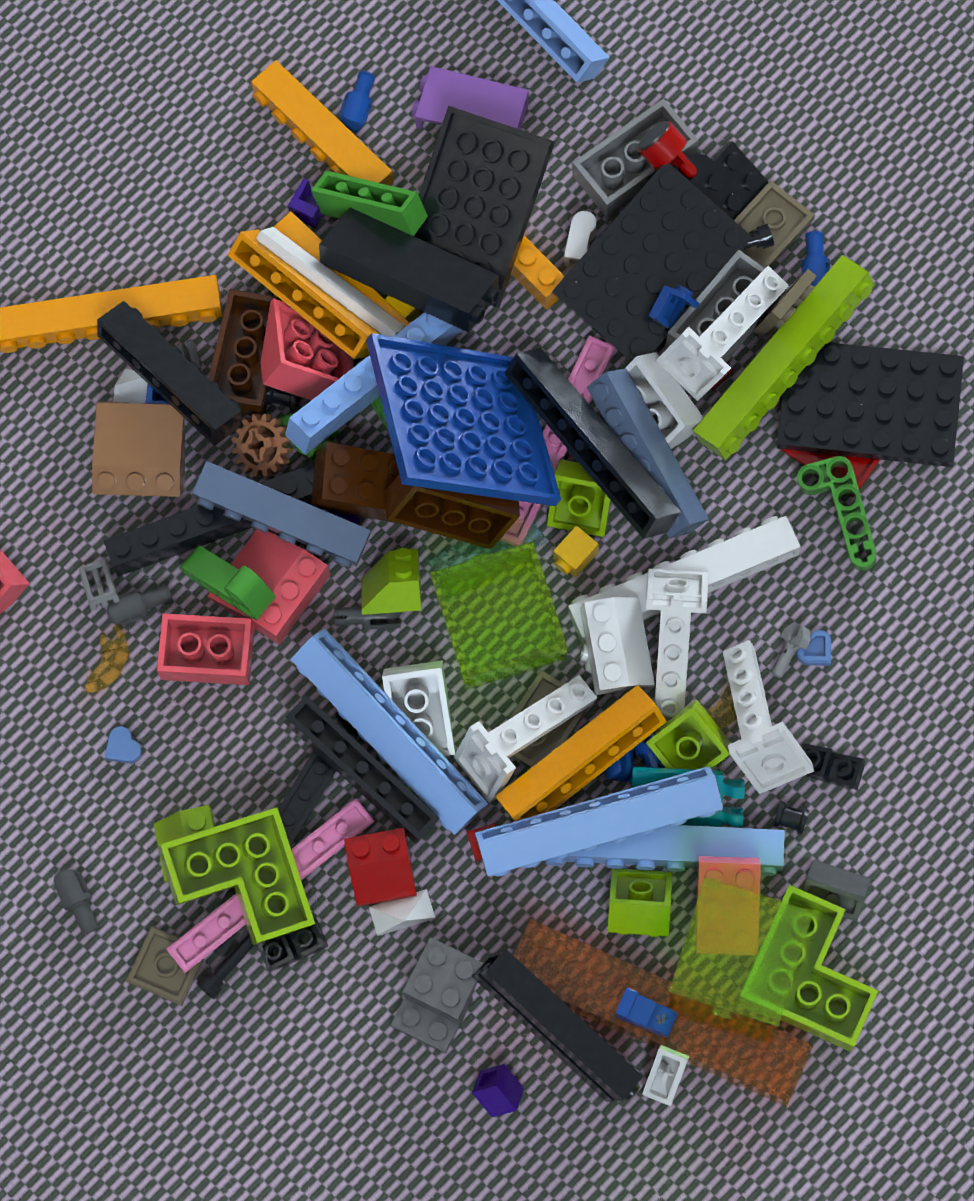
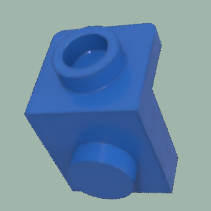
M664 285L649 317L663 327L671 329L677 322L685 305L697 309L700 303L691 297L693 292L679 285H677L676 289Z

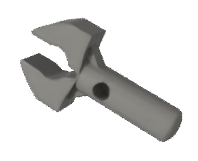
M795 622L784 628L780 635L785 640V647L772 670V674L779 678L783 677L795 651L800 648L806 650L810 643V630Z

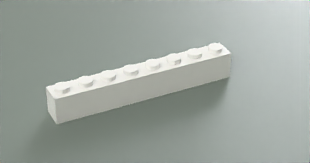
M773 516L764 520L761 523L762 526L752 530L750 527L741 529L731 539L726 541L724 539H717L708 544V548L702 551H688L681 555L680 560L673 563L665 561L659 563L653 569L708 572V593L799 556L801 546L787 516L779 519L777 516ZM642 572L635 573L626 579L627 582L617 586L614 583L606 585L599 590L598 594L591 597L582 595L571 602L572 604L568 606V614L582 645L586 643L580 607L586 601L611 597H638L643 620L661 613V610H646L648 573L644 575Z

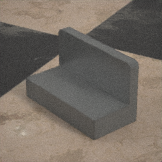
M812 860L803 891L846 909L843 917L857 922L870 878Z

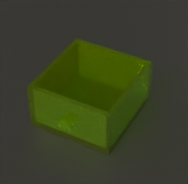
M533 541L489 555L488 552L471 557L469 561L430 572L432 589L465 691L567 660V644Z
M705 876L669 992L715 1006L712 1014L730 1019L731 1012L779 1026L814 911L810 908Z

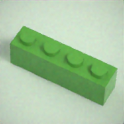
M327 170L311 189L321 213L339 219L351 207L414 236L428 217L420 197L415 191Z

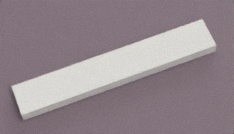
M267 228L261 230L256 238L258 242L381 335L393 337L406 327L276 228Z

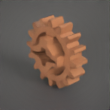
M252 414V419L244 418L242 420L244 427L236 430L239 436L231 438L232 442L237 443V448L232 449L231 452L239 454V458L235 462L236 464H245L243 468L245 473L252 472L255 477L262 475L264 477L273 476V472L283 471L280 464H289L290 461L286 454L293 453L294 450L288 447V443L291 441L285 436L287 426L280 427L282 419H272V414H263L262 416L261 414Z

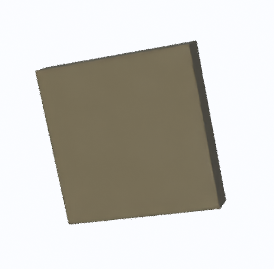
M151 926L126 982L183 1006L204 958L184 973L166 951L179 937Z

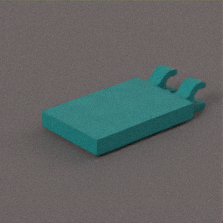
M633 767L632 788L696 769ZM712 770L716 778L722 803L723 795L735 799L744 798L745 780L724 779V771ZM723 807L722 810L716 811L710 817L701 818L697 816L687 819L681 825L721 827V823H725L733 827H742L743 808Z

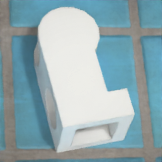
M580 211L572 218L564 254V266L574 267L588 251L590 241L596 236V218L591 212Z

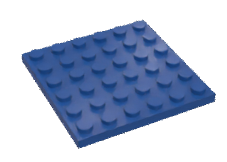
M374 333L370 334L366 342L403 485L556 506L560 502L561 497L538 414L504 374L513 357Z

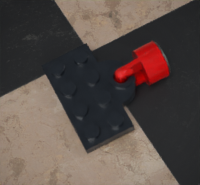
M663 121L655 125L643 136L638 144V152L655 170L659 169L663 164L667 165L670 163L733 220L769 183L733 141L727 142L713 159L699 153L685 155L682 150L687 140L670 121Z

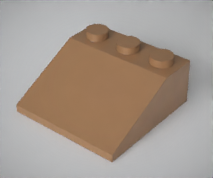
M97 402L92 460V494L180 497L185 491V418L170 404Z

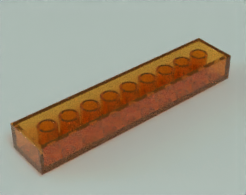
M530 919L514 953V957L571 1010L659 1049L660 1045L685 1054L689 1056L688 1063L787 1107L813 1045ZM626 988L638 992L639 995L651 999L655 1003L663 1005L678 1014L668 1038L615 1018V1012Z

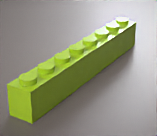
M844 255L837 260L813 291L796 308L791 317L779 328L693 429L701 444L724 460H727L731 454L739 450L742 441L759 426L760 420L768 410L773 409L785 390L795 384L798 375L815 360L819 350L833 339L836 330L842 323L851 318L854 309L859 303L869 297L875 284L867 270Z

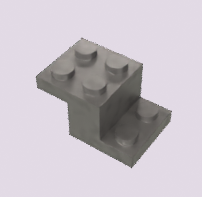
M430 937L402 991L404 1000L390 1026L446 1054L473 1001L472 992L477 981L472 976L483 963Z

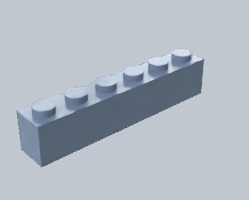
M625 368L607 371L588 385L587 389L607 426L680 510V514L666 533L669 539L690 534L708 521L709 518L628 370Z
M208 461L205 462L192 492L193 497L197 499L196 504L206 509L213 510L214 506L225 510L223 515L232 520L240 522L241 518L251 521V527L258 531L267 533L270 529L279 533L278 538L292 545L296 541L307 545L305 550L318 556H322L323 552L334 557L333 562L349 568L350 564L358 565L371 535V530Z

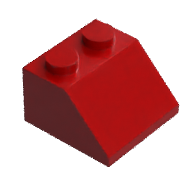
M404 828L344 839L357 907L417 896L409 843Z

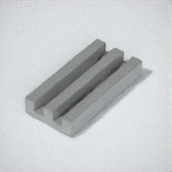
M106 558L78 568L91 611L97 610L96 605L100 603L103 607L108 606L107 601L112 599L114 603L120 602ZM100 567H103L110 590L107 593L104 592L98 572ZM92 571L99 594L95 597L93 596L86 573Z

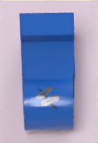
M626 988L615 1012V1018L668 1038L678 1016L675 1011L657 1004L655 1001L639 995L638 992Z

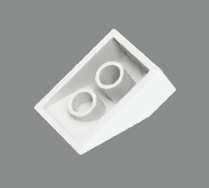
M443 660L384 669L382 679L384 692L444 756L455 755Z

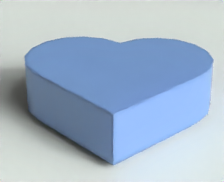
M824 630L812 632L807 649L800 648L796 652L798 661L804 665L831 666L830 635Z
M119 726L110 732L105 753L106 760L133 764L141 758L142 749L139 743L133 740L131 732L126 727Z

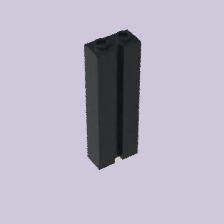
M351 207L319 244L320 262L326 267L468 333L476 323L479 324L483 320L486 310L491 304L494 305L498 301L501 293L499 289V275Z
M507 949L492 953L473 974L472 977L606 1102L629 1100L639 1090L640 1086L637 1083L643 1076Z

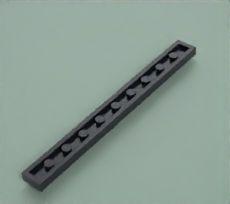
M337 712L333 720L356 741L359 736L357 730ZM314 750L278 808L290 847L337 772ZM234 887L228 889L218 907L236 894ZM240 930L213 950V952L224 957Z

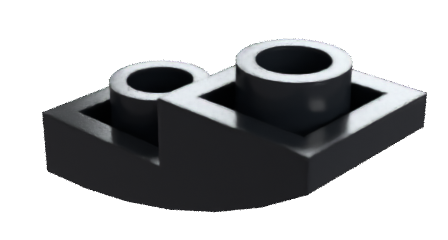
M803 743L802 749L811 760L814 772L804 776L858 790L866 763L863 758L839 754L830 748Z
M314 918L315 924L257 944L268 972L285 967L328 947L317 919Z

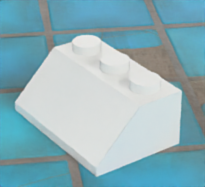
M657 352L636 356L626 369L670 449L688 439L694 433L693 429L704 417L681 385L656 362L659 357Z
M611 597L584 602L580 607L595 695L631 690L637 685L640 688L655 686L639 598Z

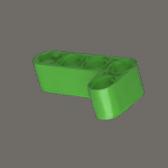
M837 456L803 466L797 475L800 490L807 495L831 491L852 566L859 571L872 569L877 560L876 549L851 462L845 457ZM841 465L847 468L848 473L843 478H835L831 474L832 469L836 466ZM809 473L816 474L819 477L818 483L814 486L805 485L803 483L805 475ZM849 493L855 496V503L847 507L841 505L839 502L840 497L843 494ZM853 521L860 522L864 527L863 531L857 535L850 534L847 531V526ZM863 542L864 552L866 554L871 553L867 557L868 561L863 563L860 558L855 559L859 556L857 543Z
M200 545L196 546L179 567L192 581L256 621L276 599L274 593L251 569L244 565L237 569Z

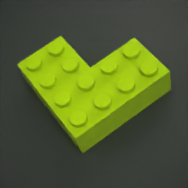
M277 807L172 840L157 847L176 906L234 887L253 945L315 924Z
M789 885L738 1002L852 1052L878 994V990L822 966L846 909Z

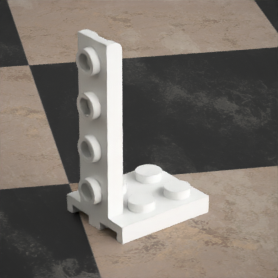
M767 266L700 337L688 327L658 357L656 362L698 401L731 369L721 357L789 285Z
M649 569L646 610H661L655 704L666 720H670L682 711L685 706L691 613L707 612L708 572Z
M748 640L724 650L723 656L741 740L728 745L731 757L759 794L814 772L811 760L786 725L781 722L772 726L756 652L751 641Z
M578 675L489 733L479 721L470 726L453 758L490 804L496 800L495 796L505 788L516 769L509 758L591 706L597 700V696L581 676Z

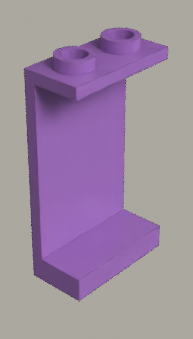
M430 66L428 75H423L419 91L422 92L420 101L415 100L412 117H415L416 128L422 129L424 121L442 125L447 108L451 106L521 130L529 104V90Z

